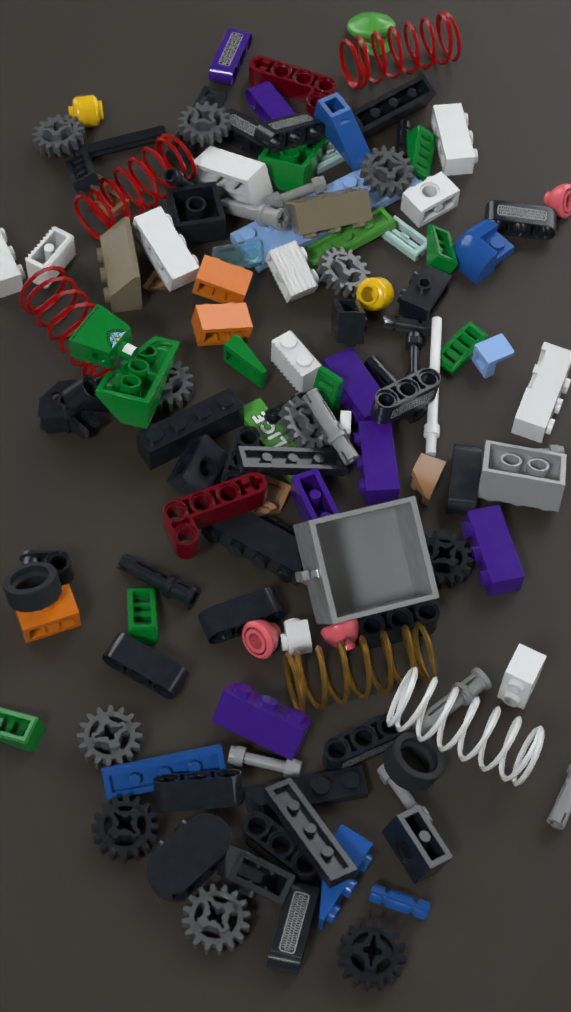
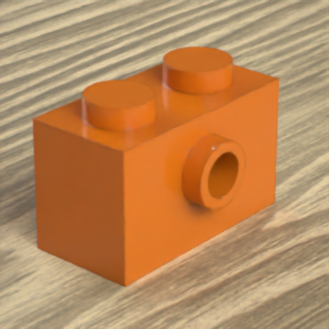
M204 255L192 293L222 304L230 302L243 303L253 272L244 267L224 262L219 258Z
M246 302L196 305L191 320L198 346L224 345L235 334H238L245 343H248L253 329Z
M69 584L62 585V593L58 600L42 610L34 612H19L15 610L25 643L81 626L79 610Z

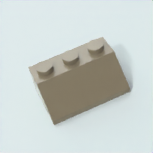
M351 187L283 202L284 208L289 211V221L294 233L302 235L303 238L318 236L317 232L327 230V233L338 232L342 230L341 226L349 224L351 228L365 226V221L373 219L368 189Z
M128 216L123 217L100 236L101 247L96 248L98 263H103L104 266L99 268L101 283H107V287L103 288L105 303H110L112 313L142 309L140 273Z

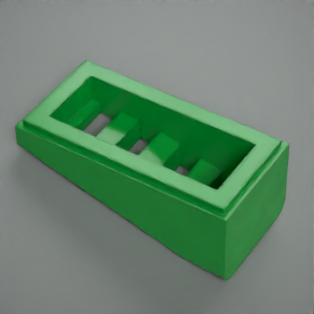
M418 125L407 133V158L411 159L409 166H414L412 174L424 181L430 176L436 135L423 126Z
M429 224L427 226V265L450 275L458 266L450 232Z
M472 321L466 323L441 348L440 367L451 376L472 359L475 344L488 339V334ZM454 349H456L458 352H460V353L462 354V356H460L457 352H455ZM448 355L456 362L453 364L445 356Z
M235 334L224 344V362L263 389L266 387L267 370L238 334Z
M321 366L318 369L313 389L318 388L322 398L335 416L341 407L343 379L324 366Z
M127 588L128 635L144 644H156L158 642L155 588ZM138 600H150V602H136V603H133V601H138Z
M0 707V741L34 753L45 732V725L38 717ZM9 720L5 731H2L6 721ZM18 724H21L17 734L15 735L14 732Z

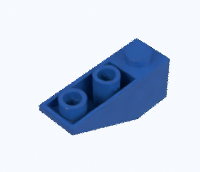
M338 92L317 100L314 117L324 123L326 129L325 136L353 171L360 169L366 153L371 154L351 108Z
M341 824L334 837L358 868L357 877L360 870L364 873L367 871L374 859V856L371 855L373 843ZM356 877L330 889L322 879L318 919L319 929L322 930L327 922L332 924L341 910L338 904L344 896L349 898L358 884L355 880Z

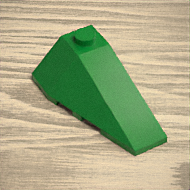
M324 134L317 142L273 153L265 148L258 156V161L266 164L269 177L279 190L290 191L311 183V178H314L317 171V165L321 163L327 151L329 140Z
M154 336L139 347V353L134 362L131 363L124 359L120 362L118 369L104 374L95 390V395L120 423L145 429L148 428L156 412L180 342Z

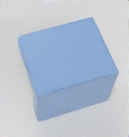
M501 333L475 344L472 361L486 379L494 375L498 362L514 355V349Z

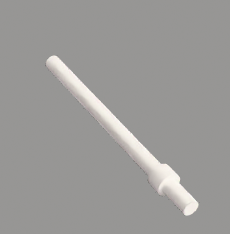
M435 316L432 318L429 368L435 369L440 374L442 318ZM439 388L435 399L428 403L427 423L424 425L423 436L426 438L425 454L432 457L436 456L437 439L440 437V425L438 424Z

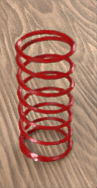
M441 11L437 14V34L441 48L446 55V59L440 61L436 58V36L431 21L425 16L421 18V39L428 55L431 57V62L428 65H423L419 62L420 45L416 29L411 22H405L403 27L405 44L411 58L415 62L411 70H407L403 66L404 54L400 35L395 27L389 26L387 31L388 45L392 57L399 67L397 73L393 75L387 71V56L383 39L376 30H373L371 34L372 51L379 68L382 70L379 79H374L370 75V59L364 39L360 35H356L354 45L348 39H343L339 47V57L346 81L353 89L359 90L364 88L369 80L375 84H380L385 75L391 79H397L402 71L408 75L414 74L418 66L428 70L433 66L434 62L440 65H446L449 60L456 62L461 55L462 42L455 19L447 11ZM442 18L446 24L448 32V51L444 44L441 31ZM448 18L452 22L456 33L458 48L456 57L451 56L453 36ZM424 21L427 23L430 31L432 51L425 37ZM408 26L414 37L416 56L409 42ZM391 30L396 37L399 59L393 47ZM375 35L380 44L383 64L377 52ZM358 40L363 48L366 67L360 55ZM345 43L351 48L356 60L358 83L351 77L344 61L343 49ZM362 71H363V73L365 74V80H364L363 83H362V79H363Z
M168 133L162 134L160 137H157L155 142L157 152L150 147H143V162L138 158L129 157L128 169L131 175L125 169L115 167L113 174L116 184L108 178L101 177L99 185L103 196L95 189L85 192V195H76L74 198V209L77 217L94 238L100 240L102 235L92 230L84 220L78 207L79 199L87 201L94 214L105 223L107 231L116 224L115 217L108 203L113 208L116 204L107 194L104 182L108 183L120 197L126 212L120 210L119 213L124 217L129 216V219H134V217L143 214L144 209H154L158 205V199H167L166 194L159 195L154 177L169 188L176 186L169 185L153 170L146 158V151L152 153L159 160L165 171L168 168H174L164 152L163 141L173 150L178 158L184 178L193 180L196 177L195 161L189 149L181 140ZM166 138H170L179 144L188 156L193 169L190 176H187L186 166L181 154ZM132 161L139 164L146 172L154 192L148 189L137 177L132 167ZM118 171L130 180L136 189L140 202L134 199L123 187L118 177ZM140 187L146 193L155 197L151 205H145ZM89 192L93 193L102 202L111 222L99 205L90 198ZM124 195L132 203L141 207L137 215H130L129 206Z
M58 266L46 267L34 273L22 287L19 296L20 306L25 312L36 315V324L39 327H48V338L50 340H60L59 350L62 353H70V349L63 347L65 339L73 334L85 320L88 308L94 309L96 306L93 303H89V298L84 291L78 290L77 283L72 278L66 277V271ZM51 270L59 271L62 274L61 277L50 278L35 287L24 303L23 296L25 290L39 275ZM62 280L61 286L51 298L40 305L29 306L31 298L37 291L47 284ZM66 282H69L73 287L72 290L64 291ZM74 293L69 307L58 313L51 322L42 323L40 321L42 312L51 308L61 296ZM77 294L84 299L83 303L75 304ZM85 306L80 320L70 326L63 335L54 336L52 334L53 326L63 320L71 310ZM71 356V364L74 367L84 366L82 377H102L112 369L105 368L100 373L94 375L96 368L99 366L94 364L88 375L87 369L91 363L87 361L78 363Z

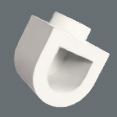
M291 618L284 621V633L280 634L282 651H288L292 656L295 650L300 654L311 653L312 642L308 620Z

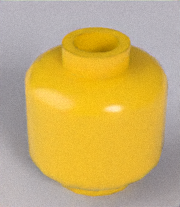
M95 95L74 97L72 101L73 106H68L70 119L76 116L78 121H82L84 128L97 127L100 124V120H104L102 101L97 100Z
M367 278L358 285L356 298L360 301L363 309L368 311L383 310L392 303L394 289L392 284L385 278Z

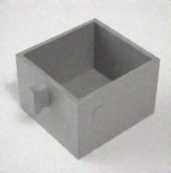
M415 496L323 516L293 525L304 570L295 572L297 582L306 581L316 624H336L439 598Z

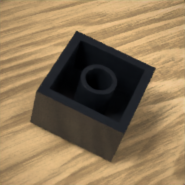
M216 181L166 189L168 214L173 220L175 230L184 237L187 245L226 239V218Z

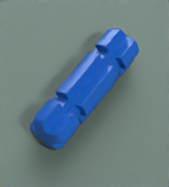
M378 884L372 886L369 894L370 902L378 905L384 903L385 907L409 915V912L413 913V917L421 920L427 918L430 910L429 902L422 899L416 901L413 896L393 889L387 891L385 890L386 887Z

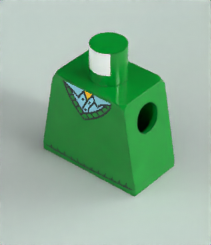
M99 304L94 307L68 339L70 356L108 369L113 368L120 357L131 363L134 362L139 353V348L131 344V328L129 325Z

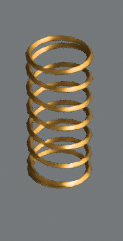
M417 621L413 626L412 640L410 629L404 624L402 627V637L410 660V669L416 666L418 677L429 685L432 678L437 676L435 654L429 634L425 626ZM418 628L427 646L431 665V678L422 659ZM382 630L380 633L383 651L388 663L387 689H383L373 671L365 637L363 635L359 637L360 650L366 668L365 694L360 692L352 677L344 643L341 640L338 641L337 648L344 674V697L342 700L335 692L330 681L322 648L319 645L316 646L315 651L322 682L321 705L317 703L308 685L300 653L295 650L293 658L290 653L286 652L283 658L284 672L294 708L304 713L306 692L311 704L319 711L323 710L327 703L328 690L338 704L345 705L349 698L350 686L359 698L367 700L371 693L372 682L377 690L384 695H388L393 687L394 678L399 685L402 679L393 662L392 649L387 632ZM290 666L296 684L299 703L297 701V697L292 683Z

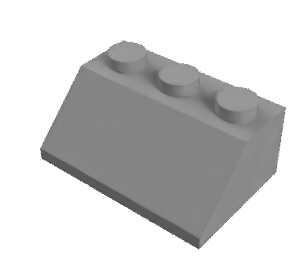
M486 440L479 474L477 497L488 501L511 503L515 506L523 505L539 508L543 511L559 512L565 488L567 454Z

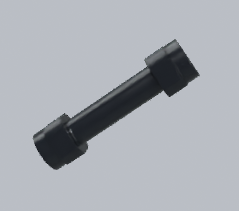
M168 168L164 172V180L171 186L180 187L200 184L192 183L185 179L184 174L174 168Z
M409 332L406 335V350L408 351V373H406V376L419 370V351L422 347V335L419 332Z

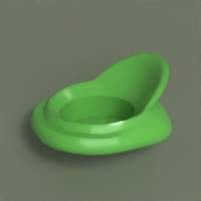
M363 12L355 15L348 21L347 30L354 39L356 35H360L366 43L369 55L374 56L371 46L373 30H376L381 35L387 54L390 51L387 31L389 26L396 28V23L386 14ZM375 35L377 52L379 56H382L380 44Z

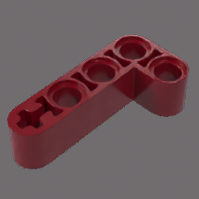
M258 55L249 60L248 81L251 86L269 81L281 96L306 103V112L313 116L317 100L336 93V81L329 76Z
M251 472L166 503L162 510L163 527L175 554L181 559H192L199 552L198 529L264 505L267 498L266 478L258 472ZM231 498L233 500L225 501L224 499ZM203 507L206 508V510H198V508ZM179 517L180 519L172 520L171 518ZM191 540L189 543H182L181 541Z

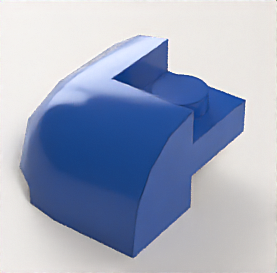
M484 219L462 233L454 244L458 262L457 268L474 284H478L491 275L495 270V266L514 252L515 246L497 232L498 224L492 220Z

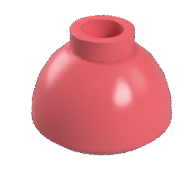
M571 184L558 185L551 192H546L544 196L545 206L555 209L557 216L566 219L571 215Z
M356 618L332 624L323 628L320 633L323 639L335 648H337L338 641L341 640L346 651L356 648L355 641L359 636V619Z
M261 619L247 622L242 629V639L246 649L259 659H266L274 653L281 634L279 626L276 623H270Z

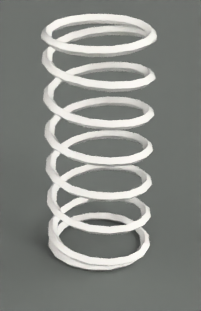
M415 666L406 673L390 705L386 719L388 727L395 724L397 731L401 732L407 730L417 719L416 737L419 742L428 740L437 731V747L441 752L451 749L458 742V757L462 762L472 759L479 752L478 762L483 772L491 770L499 764L501 779L504 782L512 780L515 787L522 784L528 778L543 746L545 731L542 726L534 728L528 735L518 753L512 773L506 776L504 773L506 755L521 727V716L516 717L511 724L500 753L488 766H485L483 762L487 740L500 717V706L495 707L478 744L467 756H464V739L467 728L479 706V696L474 697L458 732L447 745L443 746V731L448 713L458 696V686L452 689L444 710L436 723L424 736H421L424 714L438 679L437 676L432 678L421 703L410 719L401 727V715L415 687L418 669ZM533 738H534V741H533V743H532L530 749L528 750L527 754L525 755V752H526L528 746L530 745L531 741H532ZM528 764V766H527V768L525 769L524 773H523V774L521 775V777L517 780V775H519V774L521 773V771L525 768V766Z

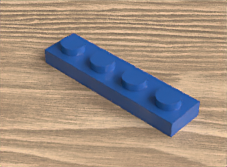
M221 744L103 767L101 771L107 800H112L113 796L122 798L124 794L132 796L154 791L153 778L159 775L222 770L226 768Z

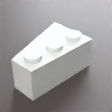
M209 146L194 160L197 182L207 183L216 181L220 197L226 195L235 201L256 206L269 204L267 196L274 192L265 163L213 146Z
M547 342L543 343L537 365L535 364L532 371L533 375L519 405L511 433L542 443L545 433L551 434L555 423L552 415L553 413L559 414L564 400L560 398L561 393L567 394L571 379L567 378L571 366V350Z

